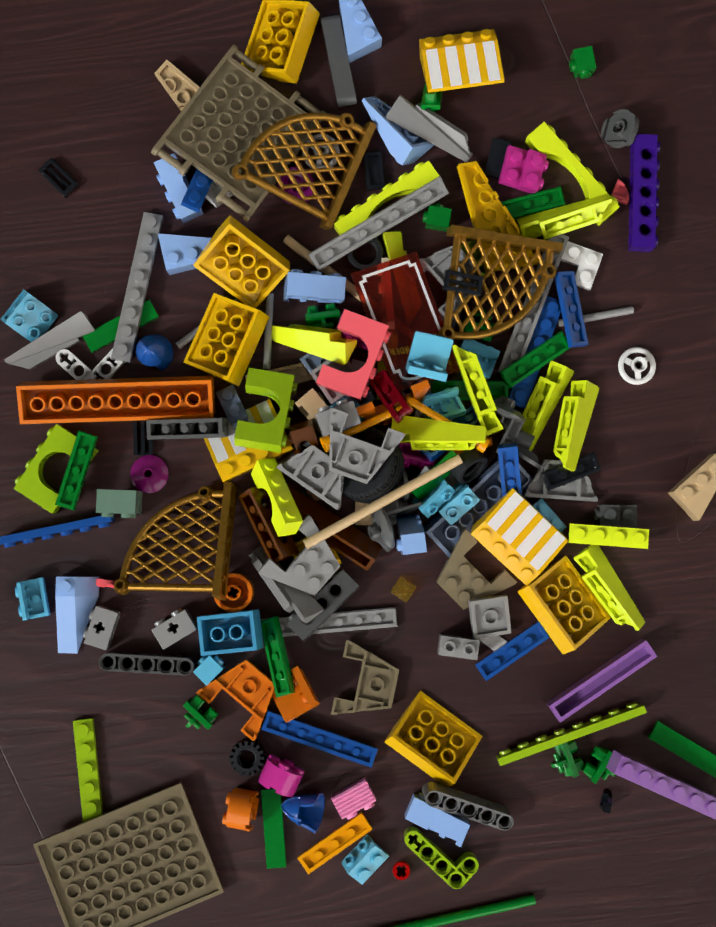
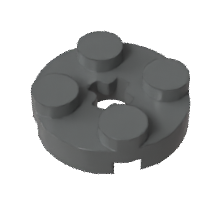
M620 109L613 112L614 115L610 119L607 118L604 121L601 129L602 138L613 148H621L625 145L630 146L634 142V137L639 128V119L629 110ZM621 125H622V126H623L622 130H621L620 132H618L617 129L621 128Z

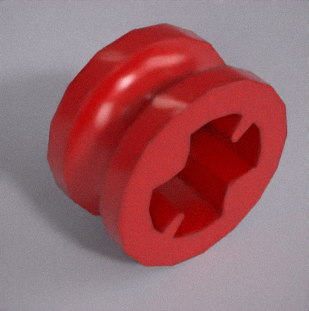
M405 861L396 862L393 866L394 877L398 880L407 879L410 875L408 863ZM401 866L402 868V866H405L406 874H397V867Z

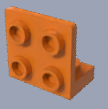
M299 666L291 669L295 693L276 698L274 691L272 696L286 723L320 704L304 671Z

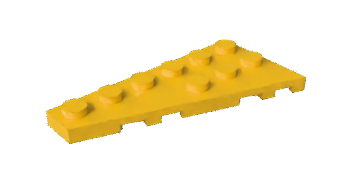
M477 161L458 164L457 170L473 228L522 236L520 228L506 206H503L499 201L497 192L493 191L490 187L489 180ZM481 242L485 252L492 245L491 243ZM496 244L501 255L507 246ZM511 247L512 252L516 257V255L520 252L521 248ZM525 249L529 259H531L534 253L532 250ZM494 250L488 256L491 266L497 260ZM509 253L502 259L506 268L512 262ZM523 255L517 261L519 267H524L527 264ZM538 257L534 260L532 265L540 263ZM484 261L483 266L486 273L488 271V268ZM500 264L496 266L494 272L502 270Z

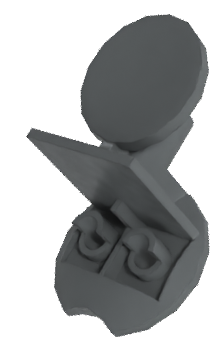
M506 396L493 400L497 409L494 412L500 416L499 421L504 424L503 429H505L498 445L517 443L518 456L540 469L541 465L538 464L537 455L529 450L535 436L521 430L526 419L519 411L514 409L516 401Z
M405 468L397 488L408 482ZM409 493L372 513V525L367 527L368 534L371 540L378 542L387 552L395 547L393 525L397 523L396 517L412 513L422 505V502L408 505Z

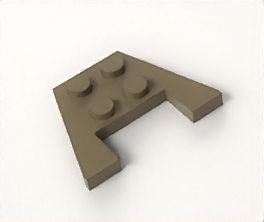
M466 529L462 531L452 554L436 580L463 610L469 607L468 600L493 596L517 583L505 569L491 582H488L464 557L478 542Z
M346 639L343 657L362 661L355 699L350 700L334 696L331 715L392 708L399 669Z

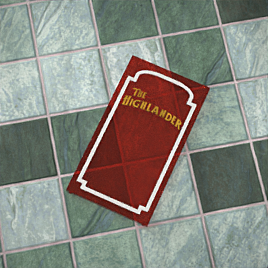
M412 252L411 254L351 273L366 317L389 326L388 331L391 332L388 343L384 342L381 350H384L382 360L388 374L399 390L410 389L412 385L428 380V382L435 380L409 374L406 370L415 331L438 335L439 329L444 325L417 252ZM452 348L446 367L448 375L460 371Z

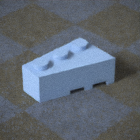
M339 0L348 60L351 63L381 48L382 37L362 0Z
M175 153L170 154L172 157L178 160ZM163 159L153 162L159 173L156 177L160 185H165L167 189L164 192L168 202H173L175 206L172 210L176 219H181L184 224L203 215L202 209L197 213L181 205L190 185L186 175H180L176 168Z
M158 233L166 271L169 275L197 269L193 264L211 238Z
M293 269L287 273L284 279L283 301L289 302V298L300 299V302L313 300L318 301V303H342L345 300L346 277H341L339 273L322 275V272L311 271L308 274L303 273L302 270Z
M419 513L396 517L399 539H396L397 551H401L402 555L427 552L425 532Z
M413 793L404 814L405 819L426 830L435 831L442 838L446 836L455 840V845L459 847L462 846L470 827L468 819L427 805L422 793L418 795Z

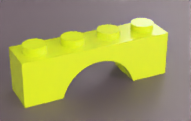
M275 458L257 460L251 475L257 489L264 488L270 497L272 504L271 521L278 537L296 534L303 519L282 472L276 468L278 466Z
M570 523L568 543L648 549L649 529Z

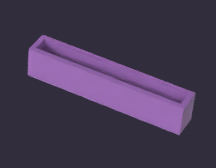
M641 638L546 702L556 719L562 722L655 659L657 655L647 640Z
M616 750L613 751L606 766L612 773L716 820V796Z

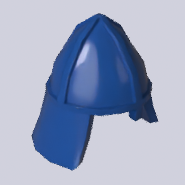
M146 335L135 346L138 360L146 366H155L160 371H163L169 367L173 360L174 352L172 345L162 335Z
M323 793L296 795L286 799L281 804V807L292 822L316 833L321 825L324 814L325 796Z

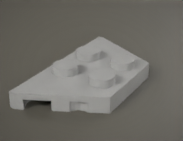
M309 446L303 452L294 455L290 460L276 467L336 510L340 509L345 476L329 471V455L316 446Z
M558 460L542 461L540 469L536 471L523 496L598 502V498L592 490L591 481L587 476L547 491L540 473L562 465L563 463Z

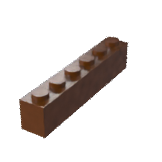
M287 484L302 519L309 514L319 531L341 520V518ZM352 525L325 539L330 548L366 571L375 562L382 549L378 542L371 540L369 536Z

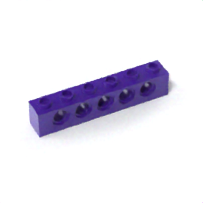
M636 134L634 142L630 145L628 251L651 252L658 245V235H656V228L659 223V217L656 216V209L659 207V197H656V190L659 189L657 172L660 168V160H657V153L660 151V141H657L658 135ZM642 153H647L649 159H644ZM641 171L647 172L649 178H644ZM641 190H646L649 196L644 197L641 194ZM640 209H646L648 211V216L643 215ZM640 227H645L648 234H642Z

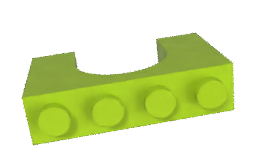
M249 368L245 384L246 393L272 398L279 405L280 411L276 418L268 423L259 424L238 420L234 436L235 446L281 453L282 447H286L288 435H285V430L290 428L291 418L288 417L289 411L293 412L294 400H291L292 394L297 392L298 383L295 382V375Z
M58 424L49 429L47 439L39 444L36 449L37 454L27 462L25 466L27 469L23 475L20 474L15 480L16 485L13 488L52 514H57L61 506L55 505L59 492L46 483L43 477V467L45 462L54 454L66 453L71 456L77 437ZM96 448L94 449L91 461L99 451Z

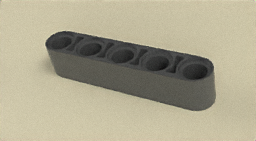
M337 14L320 18L338 108L357 104L340 16Z
M111 651L99 658V666L105 671L185 676L195 670L196 661L190 656ZM107 656L113 659L112 666H108L105 663ZM126 657L132 659V667H127L124 664ZM147 658L152 661L151 668L144 666V659ZM164 660L171 662V669L163 667L162 663ZM183 661H188L191 664L189 671L182 668Z
M427 782L422 787L425 802L430 807L504 831L509 830L513 826V817L504 805L435 782ZM435 792V795L429 796L430 793Z

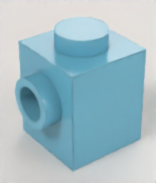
M217 654L215 656L209 655L208 657L205 655L197 662L199 666L193 673L207 686L225 668L223 665L224 661Z

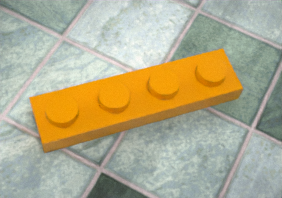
M360 812L298 855L297 859L306 872L310 874L373 830L364 814Z

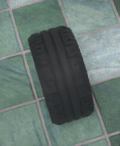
M370 427L350 437L381 447L386 434L379 429ZM398 445L367 484L345 476L342 494L356 502L369 504L397 488L404 471V456L402 450H400L401 448Z

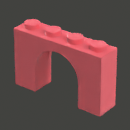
M344 309L337 327L338 331L361 339L368 348V359L365 365L355 372H343L323 364L316 384L361 401L362 397L366 398L370 389L367 386L369 379L373 380L377 369L374 366L376 361H381L384 350H381L384 342L388 343L391 332L388 331L389 326Z

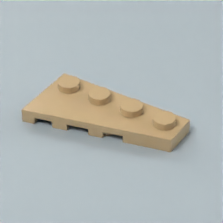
M167 59L154 73L180 111L184 109L200 88Z

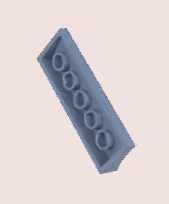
M498 456L476 479L468 484L480 500L474 507L452 525L438 512L423 526L424 532L448 557L452 554L462 531L466 529L471 534L472 525L503 497ZM519 464L521 489L523 491L530 484L532 477Z

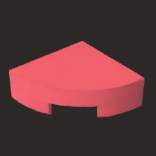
M618 179L611 195L618 202L627 205L630 198L625 184Z
M97 578L96 585L114 588L116 580Z

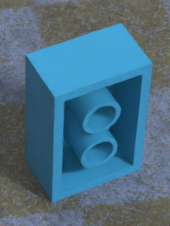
M259 609L208 614L197 617L201 656L254 651L264 648Z

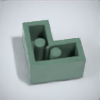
M97 489L96 513H102L101 517H113L114 513L121 514V518H136V514L142 515L143 492Z

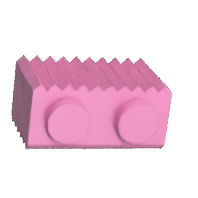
M363 777L332 794L331 800L341 819L347 818L349 820L355 817L360 809L368 810L373 807L376 796L366 777Z

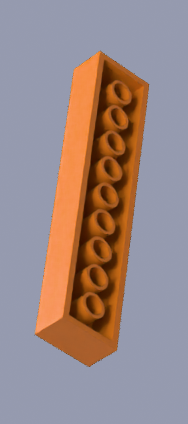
M214 376L21 382L16 386L20 424L214 418L216 414Z

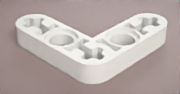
M62 349L56 354V362L75 380L97 379L96 373L105 379H111L125 363L116 360L117 366L115 367L108 361L109 358L111 359L113 349L93 370L87 367L69 350ZM63 354H64V355H68V354H69V356H68L67 358H68L71 362H73V364L70 365L69 363H67V362H65V361L61 362V361L63 360V358H62L61 356H62ZM105 364L111 366V372L107 375L101 372V368ZM77 366H83V375L76 376L74 369Z

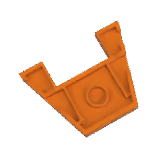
M428 380L412 385L411 393L404 395L405 399L411 396L420 402L430 389ZM369 402L356 407V410L360 417L368 420L387 411V408L384 404L374 407L373 402ZM392 417L378 423L377 425L390 424L392 422Z
M246 659L196 693L208 704L215 699L222 689L252 714L240 731L254 742L257 739L275 690L272 679Z

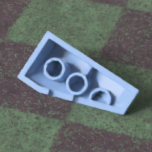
M376 96L363 98L362 102L373 123L377 125L376 128L397 163L402 166L412 164L434 146L432 143L386 119V115L391 107Z
M56 577L55 600L58 653L77 654L83 641V633L90 620V612L99 597V586L96 585V580L100 577Z

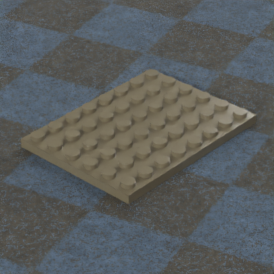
M182 781L33 843L65 927H143L224 893L223 886Z

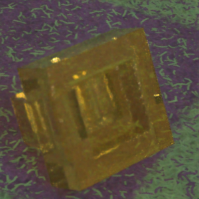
M400 576L390 592L407 603L417 587Z

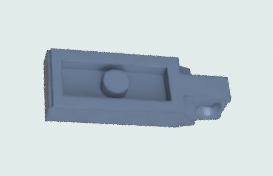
M233 384L216 392L228 421L233 428L237 426L238 420L249 421V417Z

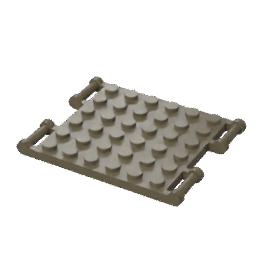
M233 44L156 143L151 153L154 156L158 155L176 168L182 176L187 173L191 165L223 187L215 200L219 203H224L242 216L245 222H248L269 191L246 179L236 180L232 176V168L240 164L252 142L268 127L287 117L306 113L295 105V102L310 113L326 112L324 110L320 111L301 97V93L297 90L290 99H287L259 78L265 67L262 64L258 65L238 50L239 47ZM235 56L237 59H239L241 62H243V63H244L245 65H247L249 68H251L252 70H254V72L252 73L250 70H248L246 67H244L242 64H240L239 62H237V61H236L235 59H233L232 57ZM313 120L304 121L308 129L317 128ZM300 122L291 124L294 130L303 129ZM286 126L280 130L289 131V128ZM297 134L302 143H306L309 139L307 134ZM284 135L288 144L297 143L293 135ZM270 136L274 145H283L279 136ZM265 140L260 146H270V145H269L268 141ZM165 145L186 160L185 163L182 164L162 149ZM299 147V148H291L292 151L294 152L295 156H296V155L299 153V151L301 150L300 147ZM277 149L282 158L291 157L287 149ZM263 150L268 159L277 158L273 150ZM256 151L251 157L252 160H264L259 151ZM248 163L247 168L249 172L258 177L259 175L253 165ZM271 163L276 172L285 171L281 163ZM258 164L262 173H271L267 164ZM238 169L239 174L242 175V171ZM275 177L262 178L272 185H275L277 182ZM230 192L236 198H238L247 206H249V210H245L232 199L227 197L226 194Z

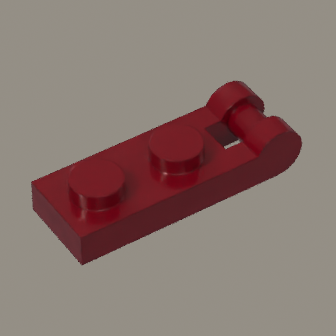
M381 370L375 375L373 380L369 381L397 423H400L405 415H410L414 411L386 370ZM401 405L402 408L397 411L396 408Z

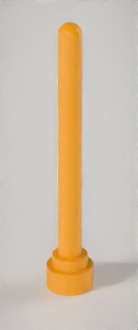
M406 397L407 402L412 407L430 418L452 422L413 397ZM486 438L485 443H476V450L483 453L490 439Z
M399 405L396 410L399 411L402 406ZM387 410L342 431V434L353 436L392 416ZM330 435L320 437L323 449L326 452L330 451Z

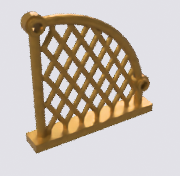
M311 112L287 117L268 127L252 142L240 164L232 168V176L236 180L246 179L322 219L319 227L325 230L332 229L377 125L370 121L361 126L354 122L353 116L349 113L339 116ZM313 120L317 128L308 129L304 121ZM318 120L328 121L331 127L322 128ZM300 122L303 129L294 130L291 124ZM286 126L289 128V131L280 130ZM347 130L352 139L343 140L338 131ZM352 130L359 133L358 139H356ZM333 131L338 140L330 141L325 132ZM320 132L325 141L316 142L311 133ZM297 134H307L311 142L302 143ZM284 135H293L297 143L288 144ZM270 136H279L283 145H274ZM267 140L270 146L260 145ZM355 143L352 153L346 144ZM341 144L346 153H337L332 145ZM328 145L332 154H323L319 146ZM314 146L319 155L310 156L305 147ZM300 147L305 156L296 157L291 148ZM277 149H287L291 157L282 158ZM263 150H273L277 158L268 159ZM256 151H259L264 160H252L251 157ZM339 157H349L346 166H344ZM335 158L339 166L331 167L326 159ZM322 159L326 168H317L313 160ZM308 160L313 169H303L299 161ZM294 161L299 170L290 171L285 162ZM248 163L253 165L259 175L258 177L249 172L247 168ZM271 163H281L285 171L276 172ZM258 164H267L271 173H262ZM238 169L242 171V175L239 174ZM343 170L341 178L338 180L334 171ZM320 172H329L333 180L325 181ZM316 173L320 181L311 182L307 174ZM302 174L307 183H297L293 175ZM288 175L293 184L284 185L279 176ZM275 177L280 188L268 183L262 178ZM338 184L334 194H332L328 185ZM323 185L328 194L319 195L314 186ZM301 187H310L314 195L305 196ZM296 188L302 199L285 192L284 189ZM331 198V201L328 207L326 208L322 199ZM317 199L323 210L321 211L305 201Z
M457 225L448 227L446 236L454 237L450 270L458 272V267H460L462 273H467L464 265L470 258L473 269L469 274L473 275L476 272L478 276H482L479 267L484 261L488 271L483 276L482 283L485 295L480 301L477 296H473L476 307L472 312H470L467 305L472 295L464 298L463 294L458 293L462 303L453 312L455 292L447 291L444 325L439 329L438 336L460 340L481 339L499 334L517 324L536 305L544 292L548 280L556 275V268L552 265L553 255L563 251V243ZM466 239L477 241L471 250ZM462 242L467 251V255L461 261V263H459L460 248ZM481 242L491 243L492 245L485 252ZM496 244L507 246L501 255ZM479 247L482 257L476 263L473 253ZM511 247L521 248L520 252L516 255V257L514 256ZM525 249L536 251L531 259H529ZM494 250L497 260L491 266L488 256ZM540 252H546L545 263ZM509 253L512 262L506 268L502 259ZM523 255L527 264L520 270L517 261ZM538 257L541 267L535 273L532 263ZM500 264L503 273L497 279L494 269ZM514 266L518 275L512 281L508 272ZM529 268L532 278L526 283L523 274ZM491 274L494 284L488 290L485 280ZM450 276V279L457 280V277ZM506 277L509 286L503 292L499 283ZM464 279V280H463L464 282H470V283H471L470 279ZM520 279L524 288L517 294L514 285ZM535 281L537 289L532 296L529 287ZM449 283V286L456 287L455 284ZM469 287L470 290L477 291L476 288ZM497 288L500 297L494 303L491 293ZM511 290L515 299L509 306L506 295ZM526 292L529 301L523 307L520 299ZM488 298L491 309L485 314L482 305ZM503 301L506 311L500 317L497 307ZM518 304L520 311L514 316L511 310ZM464 308L468 317L461 323L458 314ZM479 310L483 319L476 325L473 316ZM494 312L497 322L491 328L488 318ZM509 315L510 319L503 323V320ZM452 316L455 317L459 326V332L454 331L451 327ZM470 321L474 330L472 332H463L464 327ZM485 323L487 330L479 331V329Z
M224 482L223 490H213L209 486H202L197 493L173 501L153 515L132 541L122 565L120 578L114 583V590L121 595H126L130 591L212 592V596L217 600H226L237 487L232 482ZM214 498H222V504ZM208 502H212L215 505H217V507L211 509L210 511H208L202 506L207 504ZM188 503L194 505L186 511L181 508V506ZM175 509L181 512L175 518L168 515V513ZM199 509L205 514L195 518L190 513ZM221 509V516L218 518L213 513ZM185 516L192 520L186 525L178 522L179 519ZM209 516L215 522L207 526L201 520ZM163 517L169 520L163 525L157 523ZM174 523L179 529L172 533L165 529ZM198 524L203 529L194 533L188 528ZM220 524L219 534L211 529ZM153 526L156 527V529H154V530H152L151 532H149V530H150ZM162 531L167 536L158 540L152 535ZM185 531L191 536L181 540L176 535ZM206 531L214 535L206 541L199 536ZM147 538L155 542L149 547L141 544ZM171 538L178 542L170 548L164 544L165 541ZM194 538L201 542V544L194 548L186 544ZM218 539L217 548L210 544ZM157 546L165 549L159 555H156L151 550ZM181 546L189 550L181 556L174 551ZM204 546L212 550L205 556L198 552ZM138 547L142 549V551L135 554ZM148 553L153 558L143 562L138 557ZM169 553L176 557V559L169 563L162 559V557ZM192 553L199 557L193 563L185 559ZM216 554V562L213 563L208 558ZM133 560L140 564L137 568L129 570ZM159 561L164 566L154 570L149 565ZM179 561L187 565L179 571L172 566ZM203 561L210 565V567L203 571L196 567V565ZM146 568L151 573L141 577L136 572ZM167 568L174 572V574L167 578L160 574V572ZM193 569L198 574L188 578L183 573ZM213 569H215L214 579L207 575ZM128 575H133L140 583H130L127 580ZM153 576H157L164 583H145V581ZM179 576L187 584H170L168 582ZM204 577L211 584H191V582Z

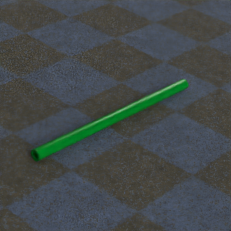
M533 894L389 927H437L536 905Z

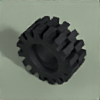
M243 739L237 742L230 752L229 761H231V768L233 767L234 772L240 773L239 775L241 776L255 775L256 772L261 770L265 761L263 746L259 745L258 741L253 742L251 739ZM245 750H250L255 755V761L250 765L243 764L240 760V754Z

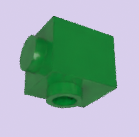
M592 46L573 49L569 67L570 71L574 73V78L586 79L591 77L596 70Z
M441 204L429 205L428 211H424L422 222H426L425 228L447 232L452 209L444 208V205Z

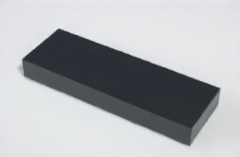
M592 452L578 459L575 471L567 470L562 465H559L540 474L547 491L600 471L601 468L595 452Z

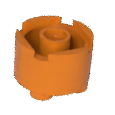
M229 573L226 600L214 598L215 602L225 611L239 612L245 609L253 600V583L242 573ZM232 587H234V589H238L239 593L236 594L237 597H235L234 595H230Z
M236 787L232 789L231 793L228 792L226 797L228 809L223 815L222 824L229 828L251 832L253 829V825H250L251 820H256L259 798H256V796L259 795V792Z

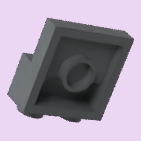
M597 505V509L594 511V518L597 520L598 526L637 528V505Z

